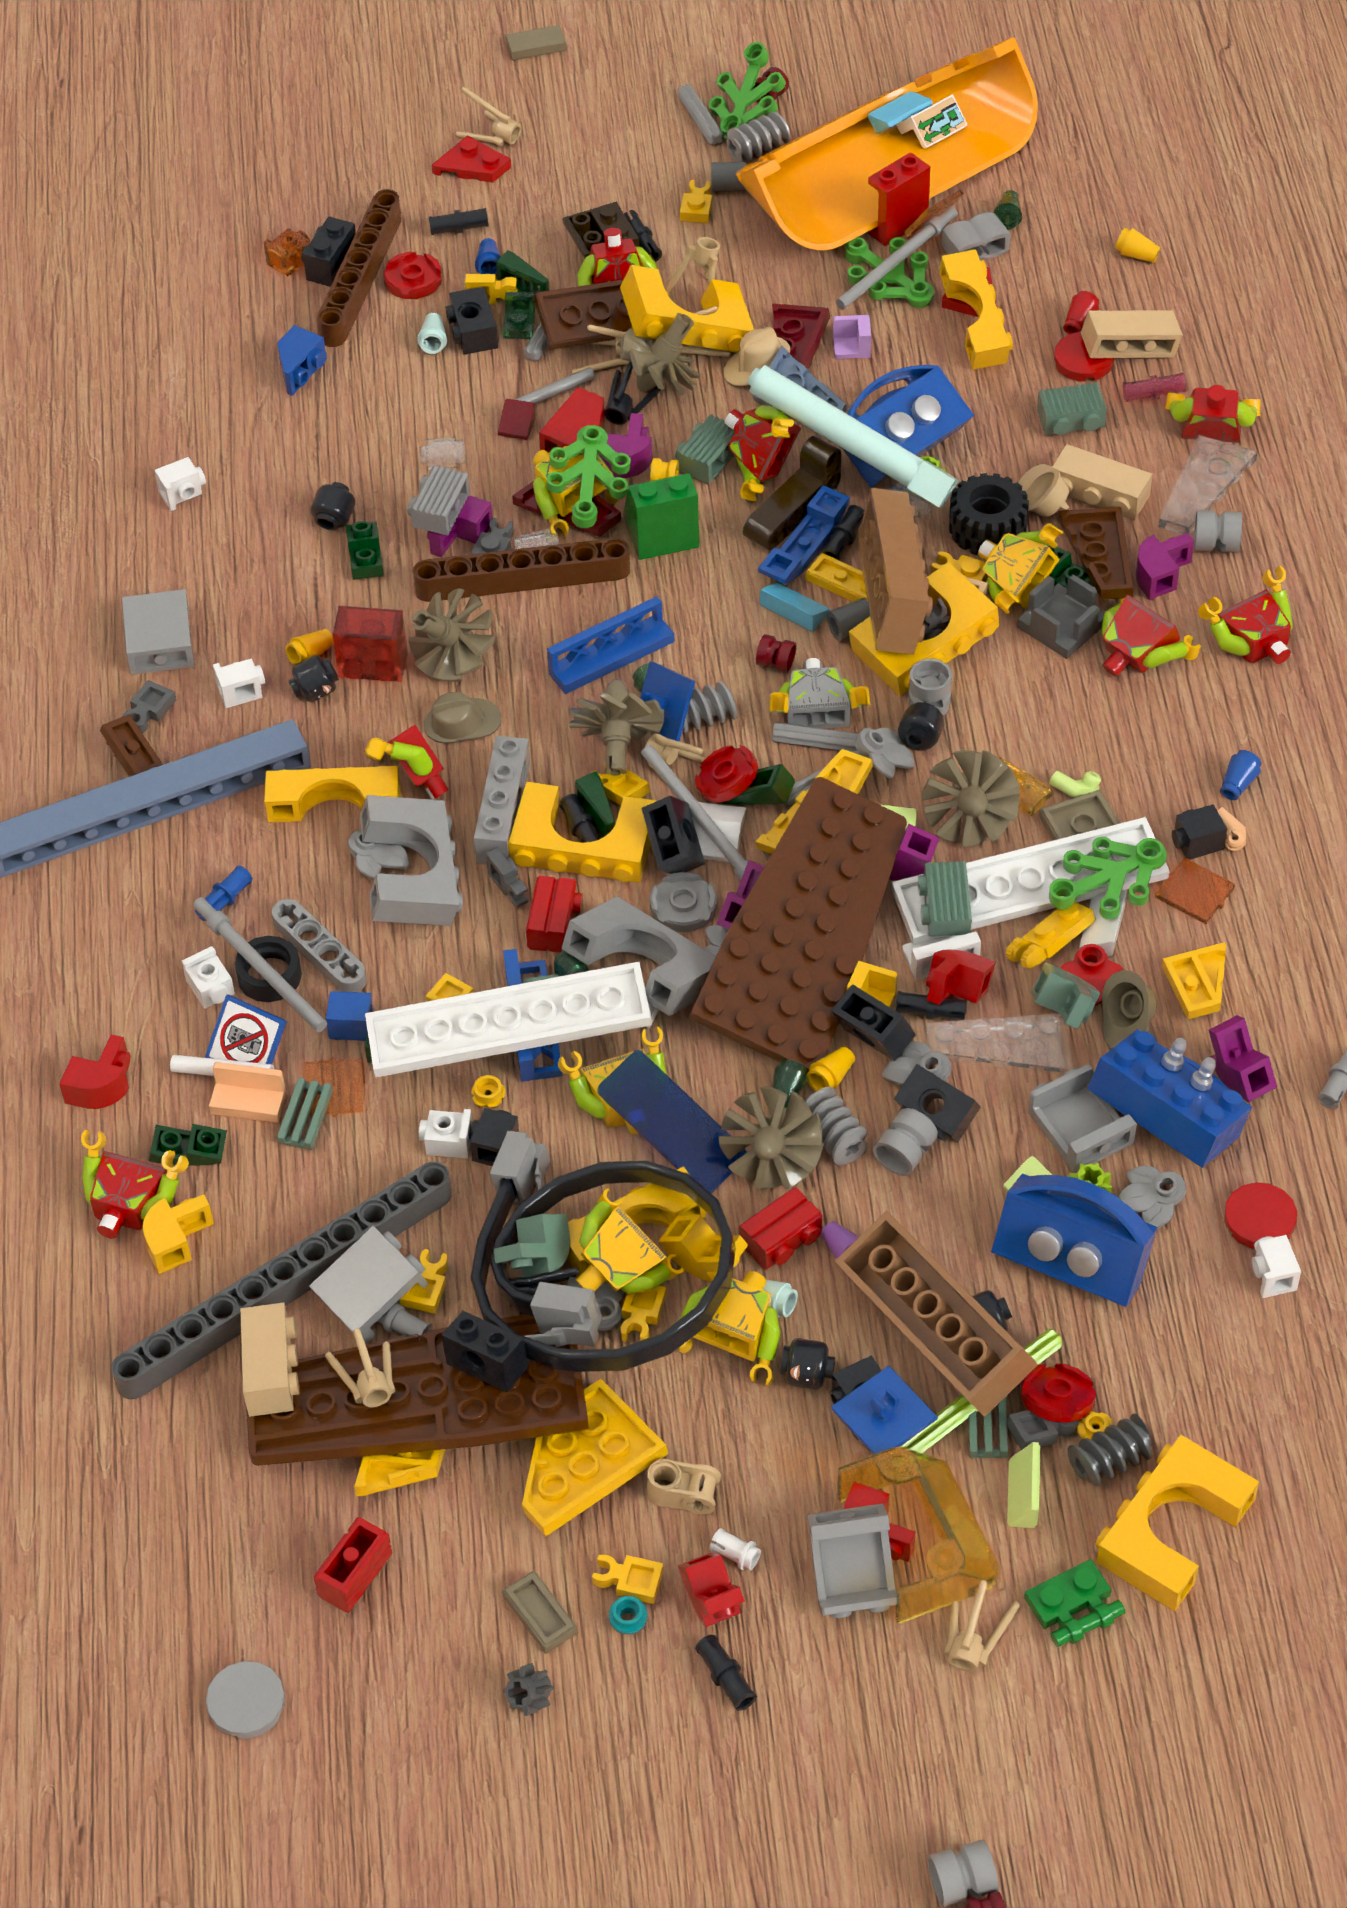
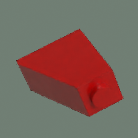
M577 387L540 430V450L550 453L553 448H563L564 446L571 445L577 441V433L584 426L596 425L604 428V397Z

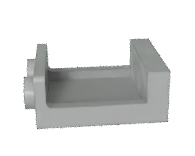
M185 589L122 597L126 654L131 675L195 667L190 634L189 605Z
M1090 1064L1079 1069H1070L1062 1077L1050 1083L1039 1084L1030 1093L1028 1113L1073 1173L1079 1171L1080 1163L1084 1165L1094 1164L1133 1145L1137 1124L1129 1114L1120 1117L1110 1104L1088 1090L1093 1076V1068Z
M374 1226L364 1233L309 1286L352 1332L356 1328L360 1329L366 1345L376 1336L370 1327L416 1283L422 1288L429 1284L421 1275L425 1270L421 1263L411 1253L405 1258L398 1251L402 1244L389 1231L382 1235Z
M883 1503L807 1515L818 1604L822 1615H829L832 1618H843L851 1615L852 1611L867 1609L869 1612H883L888 1610L891 1605L899 1604L895 1589L888 1530H890L889 1518Z

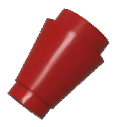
M1080 291L1072 297L1065 324L1063 325V329L1067 334L1081 332L1088 311H1099V299L1093 293Z

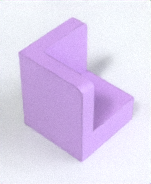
M869 315L833 317L835 359L871 358Z

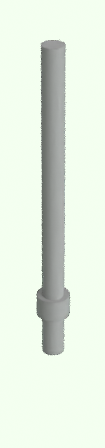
M950 206L939 216H933L929 219L920 232L836 300L837 306L842 310L845 309L928 239L937 237L942 232V229L945 228V225L958 215L957 210Z
M646 746L641 751V754L675 796L689 804L692 817L735 868V875L741 881L748 860L742 857L653 746Z
M203 897L195 900L193 907L207 920L206 925L216 935H222L317 1032L323 1031L327 1026V1022L231 926V920L222 911H216Z

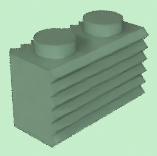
M1097 382L1093 384L1088 383L1087 385L1083 383L1081 386L1077 384L1075 387L1071 385L1069 388L1065 386L1064 388H1052L1051 390L1047 388L1045 391L1041 389L1038 392L1037 412L1043 426L1044 435H1064L1070 431H1094L1099 427H1105L1107 408Z
M709 415L703 423L699 422L695 425L692 436L687 442L682 441L678 445L675 457L679 460L680 472L690 473L692 477L711 484L715 476L717 477L721 469H724V466L731 460V457H734V454L729 449V443L735 431L725 425L723 418L719 419L718 416Z
M942 861L940 863H926L924 875H918L919 896H925L926 904L921 905V924L928 925L929 936H953L970 933L972 915L966 862L955 861L952 863L949 861L945 863Z

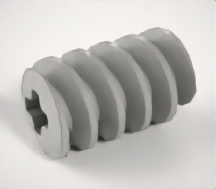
M771 112L767 116L764 115L757 120L749 121L748 124L744 123L739 125L738 128L729 129L726 138L727 147L734 162H742V156L746 161L752 160V152L756 157L762 156V149L769 153L772 151V145L774 148L782 146V141L785 144L790 142V129L779 113Z
M722 681L717 682L715 690L711 685H705L702 692L698 688L693 689L683 726L684 733H688V724L690 722L693 723L696 730L701 729V719H705L709 727L713 726V716H717L721 723H725L727 712L730 713L733 720L738 719L735 700L725 683Z
M825 1087L811 1094L804 1101L812 1114L817 1112L820 1117L824 1149L829 1155H832V1159L837 1165H846L864 1154L867 1149V1142L863 1140L867 1136V1130L863 1126H859V1120L855 1116H851L852 1111L847 1106H843L844 1101L840 1097L835 1096L836 1091L832 1087Z

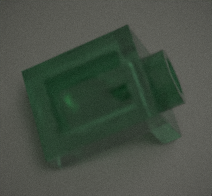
M505 293L503 338L531 339L536 319L534 293Z

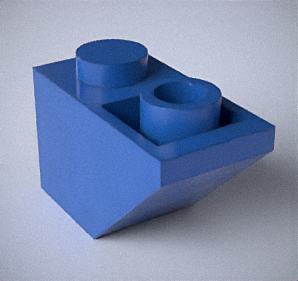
M296 325L277 342L280 366L287 394L291 396L307 383L311 375L318 368H321L327 359L324 337Z

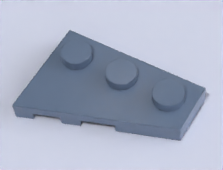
M781 346L770 368L846 413V404L827 386L819 382L808 372V369L802 363L797 362ZM753 395V398L756 402L763 405H770L762 399L758 398L757 396Z

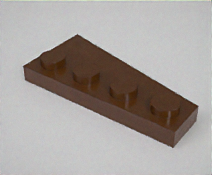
M1121 507L1058 511V521L1101 600L1125 598L1127 595L1133 598V582Z

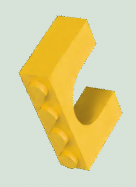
M631 265L620 286L634 334L638 337L657 339L659 335L667 332L677 313L689 316L694 322L693 327L690 328L681 344L737 353L740 351V341L743 336L749 331L754 330L738 283L711 279L700 300L703 310L713 306L718 308L715 313L709 315L694 314L676 305L667 295L658 269Z
M949 562L926 578L929 580L928 596L932 597V605L936 606L937 599L941 598L947 607V615L950 622L946 629L936 637L924 640L921 643L917 642L914 655L876 650L870 617L849 631L851 650L899 696L910 689V671L916 662L933 658L947 664L959 654L966 653L972 645L983 637L993 634L996 628L999 627L998 607Z
M526 782L508 842L509 857L516 865L549 869L555 872L583 874L588 877L616 879L621 882L641 883L651 846L641 808L656 802V800L623 796L617 822L612 831L599 840L579 843L561 837L554 830L560 810L559 786Z
M1180 1435L1173 1445L1166 1444L1157 1458L1156 1463H1158V1466L1152 1473L1150 1471L1144 1473L1136 1488L1138 1493L1132 1500L1128 1498L1124 1500L1116 1514L1118 1520L1112 1528L1106 1526L1099 1534L1095 1546L1098 1547L1097 1564L1174 1612L1194 1586L1199 1565L1158 1540L1149 1526V1516L1154 1510L1166 1503L1185 1501L1203 1507L1236 1527L1255 1501L1259 1485L1258 1480L1183 1435Z

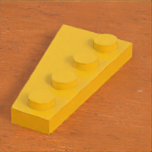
M841 749L815 779L823 777L858 794L873 767V762L870 758ZM803 790L795 799L796 803L786 814L782 813L774 821L772 829L766 835L762 834L755 841L757 849L770 854L773 853L808 790Z

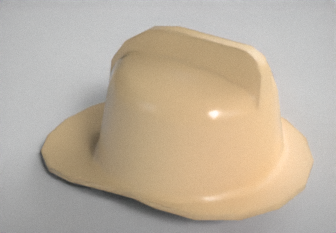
M772 327L749 331L740 341V351L728 360L724 368V377L733 386L742 387L749 385L747 382L754 369H761L764 365L770 367L781 346L790 353L789 344L782 338L777 337Z
M1039 464L1022 476L1018 483L1028 495V511H1032L1042 517H1049L1060 508L1064 510L1069 509L1065 502L1069 494V487L1061 478L1059 470L1046 464Z

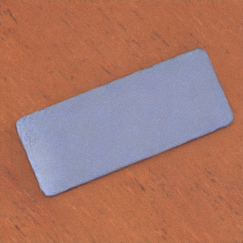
M640 1050L634 1051L597 1088L599 1096L676 1169L684 1166L687 1172L711 1194L733 1173L728 1166L747 1153L746 1149H744L731 1159H728L719 1145V1136L731 1135L726 1130H722V1127Z

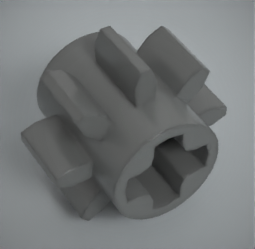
M533 1663L521 1666L520 1670L518 1669L507 1674L510 1681L506 1688L503 1689V1693H506L511 1709L523 1708L524 1716H528L550 1705L547 1698L551 1691L554 1690V1686L551 1685V1681L547 1676V1670L535 1671Z

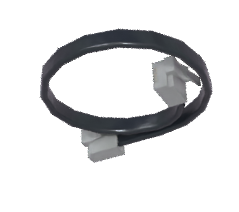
M507 1131L490 1171L497 1194L477 1239L470 1276L479 1308L485 1321L524 1338L527 1359L555 1369L573 1372L624 1371L670 1355L709 1324L731 1289L736 1252L731 1230L720 1202L715 1196L688 1173L650 1161L599 1162L558 1176L545 1185L544 1176L550 1163L546 1145L534 1143L533 1138H528L527 1133ZM536 1183L538 1191L530 1196L534 1184ZM652 1183L688 1195L713 1217L721 1237L718 1270L697 1306L661 1334L618 1349L571 1350L557 1348L567 1344L595 1347L599 1337L598 1328L602 1320V1314L593 1289L539 1282L535 1295L519 1291L507 1279L505 1274L507 1263H495V1248L518 1242L516 1220L544 1214L564 1198L604 1184ZM512 1204H519L504 1226ZM490 1264L501 1296L517 1311L535 1317L540 1333L544 1334L519 1335L492 1310L486 1292Z

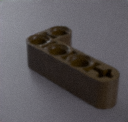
M816 436L808 438L800 452V469L748 517L743 527V535L768 550L776 548L797 528L807 515V505L822 486L833 490L837 489L841 480V450Z

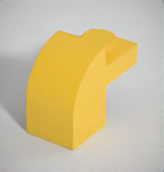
M204 1194L196 1198L186 1199L173 1208H170L166 1198H163L155 1203L147 1212L143 1222V1233L149 1256L158 1274L191 1261L192 1257L185 1236L214 1224L210 1205Z
M677 1215L658 1242L668 1255H676L673 1260L681 1268L684 1267L685 1271L697 1278L712 1282L718 1270L721 1247L720 1235L715 1234L701 1215ZM732 1235L736 1246L734 1267L739 1263L741 1254L748 1246L741 1235Z

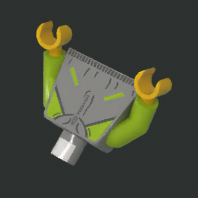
M817 658L805 660L803 662V669H795L791 672V681L785 682L778 692H773L769 695V712L774 710L777 712L784 711V713H788V724L816 728L850 727V705L852 709L862 704L871 705L868 687H854L847 679L841 678L837 668H823L821 660Z

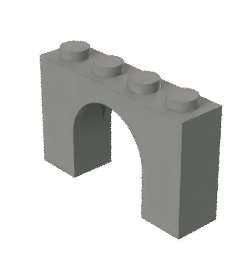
M367 795L360 813L362 841L409 847L423 856L430 867L429 872L421 875L376 873L369 893L372 921L451 926L456 913L461 912L463 897L462 893L457 892L459 869L453 864L455 842L450 840L449 834L452 820L451 815L446 814L445 801Z
M618 896L570 920L561 948L587 965L616 952H630L652 959L660 966L653 969L650 973L645 989L647 1001L668 1016L675 1014L696 1001L716 957Z

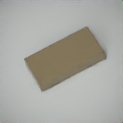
M560 25L506 34V44L512 60L566 50V42Z
M535 1571L502 1590L504 1599L545 1654L578 1634L577 1626Z

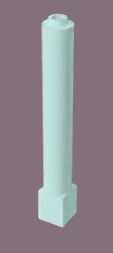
M766 365L761 369L755 368L748 379L747 384L751 385L750 393L905 485L909 490L937 507H944L959 481Z

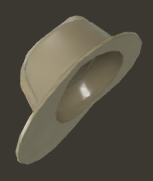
M449 692L441 695L431 707V711L424 720V730L429 738L444 744L483 738L498 730L501 724V713L498 707L490 701L481 698H469L458 692Z
M1121 970L1112 974L1106 981L1103 989V1033L1109 1048H1114L1137 1029L1148 1032L1149 1023L1157 1010V1000L1154 992L1146 985L1140 975L1133 971Z

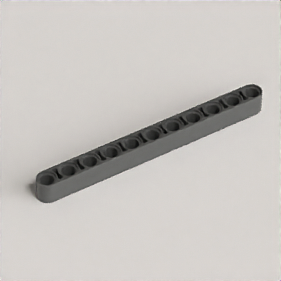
M428 1162L118 1355L112 1363L111 1370L119 1394L127 1399L142 1397L241 1334L240 1308L283 1302L286 1306L311 1290L309 1286L372 1226L382 1235L389 1231L396 1237L445 1206L452 1197L448 1168L440 1162ZM350 1239V1241L341 1242L342 1240ZM314 1258H321L317 1261H310ZM284 1277H291L287 1280H280ZM254 1296H260V1297L257 1298V1299H250L251 1297H254ZM229 1315L227 1318L219 1319L221 1316ZM191 1335H198L194 1338H188ZM161 1354H168V1355H166L165 1357L156 1358L157 1356H159V1355H161ZM129 1374H136L133 1377L125 1378Z

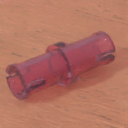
M1183 372L1163 377L1151 375L1149 379L1128 383L1123 382L1122 384L1126 402L1149 397L1155 400L1159 399L1160 395L1168 394V392H1186L1187 389Z

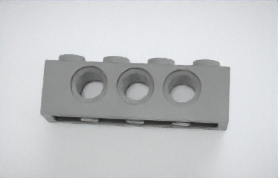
M495 737L474 835L476 863L487 864L486 853L497 847L505 858L509 857L508 842L530 769L529 740L527 738Z

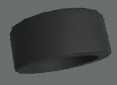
M268 935L249 941L248 943L264 959L276 958L288 963V969L281 976L296 990L300 984L302 971L298 951L292 943L281 937ZM237 953L234 964L239 988L247 997L260 1002H274L284 999L266 980L250 976L248 970L252 966Z

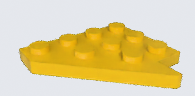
M601 1378L584 1389L589 1429L536 1437L522 1507L524 1514L545 1537L650 1467L654 1461L668 1454L666 1444Z

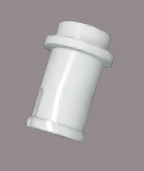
M722 1528L718 1529L712 1538L717 1543H710V1551L734 1561L741 1570L745 1568L752 1570L761 1555V1549L756 1547V1542L750 1541L747 1543Z

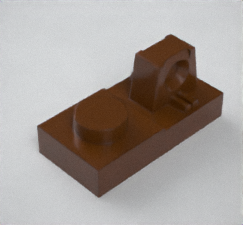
M130 714L102 725L100 732L105 738L106 744L109 745L115 754L114 756L118 759L129 777L163 765Z

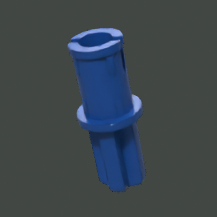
M238 865L221 883H215L212 887L213 891L204 899L216 911H221L227 904L232 905L235 902V897L252 882L253 878L247 869ZM195 909V912H196V914L199 916V918H200L202 921H207V920Z

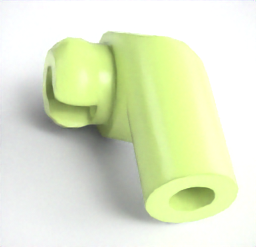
M1056 771L1052 775L1049 784L1068 796L1075 798L1099 790L1098 785L1101 782V777L1097 773L1089 771L1083 775V779L1074 780L1062 772Z

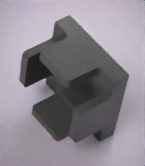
M1072 575L1068 578L1067 588L1059 583L1054 586V579L1048 576L1029 593L1028 609L1018 618L1017 627L1067 659L1102 628L1105 612L1096 606L1097 590L1090 584Z

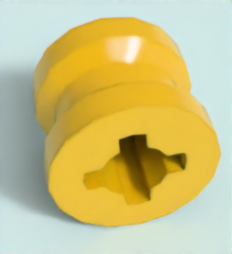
M653 458L650 481L679 475V460L672 459L669 462H663L660 458Z

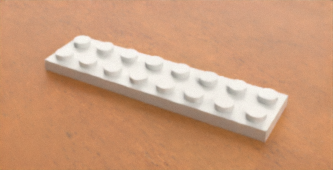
M1144 817L966 863L972 915L971 930L1055 908L1049 901V887L1054 880L1066 878L1077 882L1098 872L1084 868L1078 873L1067 872L1063 867V858L1067 851L1077 850L1084 855L1093 856L1092 843L1098 837H1107L1111 841L1134 846L1143 839H1155L1147 818ZM1098 847L1101 850L1107 849L1105 847ZM1112 854L1108 859L1120 862L1126 859V857ZM1070 860L1069 862L1077 863L1078 861ZM1166 862L1159 869L1152 871L1149 884L1168 879L1170 871ZM1138 869L1126 874L1122 890H1127L1133 883H1136ZM918 875L892 882L891 891L912 944L944 937L929 936L928 925L921 924V905L926 904L925 896H919ZM1109 882L1076 897L1075 902L1092 899L1101 893L1107 892Z
M640 962L365 1013L375 1078L652 1025Z

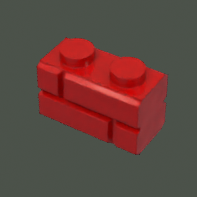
M549 876L537 877L526 927L527 947L530 950L545 951L548 949L550 952L566 953L561 948L569 921L574 918L575 913L581 914L583 907V893H578L577 881L575 879H555V877Z
M794 1187L739 1225V1235L748 1244L745 1250L754 1257V1260L764 1270H767L774 1264L782 1265L786 1263L793 1255L795 1249L802 1244L806 1246L811 1245L819 1238L822 1231V1214L797 1187Z
M357 1517L348 1529L349 1533L343 1535L313 1576L317 1595L347 1613L352 1610L392 1555L389 1534L361 1517Z

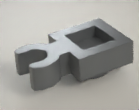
M493 518L489 524L490 533H480L471 554L510 550L511 538L514 534L513 522L509 521L505 528L500 529L498 528V518Z
M941 598L937 599V604L931 610L930 616H925L924 618L925 633L923 641L934 638L942 633L950 622L947 615V607Z
M148 680L131 699V709L126 711L123 716L130 714L134 722H137L136 725L143 734L148 729L150 718L159 721L176 701L175 691Z
M498 847L487 852L488 875L505 896L508 895L511 902L517 908L528 903V898L524 895L528 889L516 877L518 870L514 861L510 857L505 858Z
M1029 1410L1009 1414L1007 1420V1427L1021 1450L1032 1442H1039L1040 1447L1056 1444L1058 1435L1072 1436L1077 1432V1426L1079 1425V1421L1068 1423L1051 1422L1036 1416Z

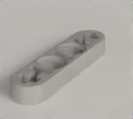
M283 899L273 906L272 918L275 928L342 992H359L365 987L367 981L365 967L362 962L300 903L292 899ZM288 916H294L295 925ZM306 931L317 933V937L310 941L299 938ZM327 951H334L339 954L332 961H325L320 958ZM343 966L345 968V971L350 975L346 978L344 976V970L342 969Z

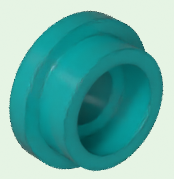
M623 1596L617 1599L610 1607L609 1621L617 1632L634 1634L646 1625L648 1618L647 1608L636 1597ZM630 1613L633 1614L635 1618L632 1620H623L622 1616L624 1614Z

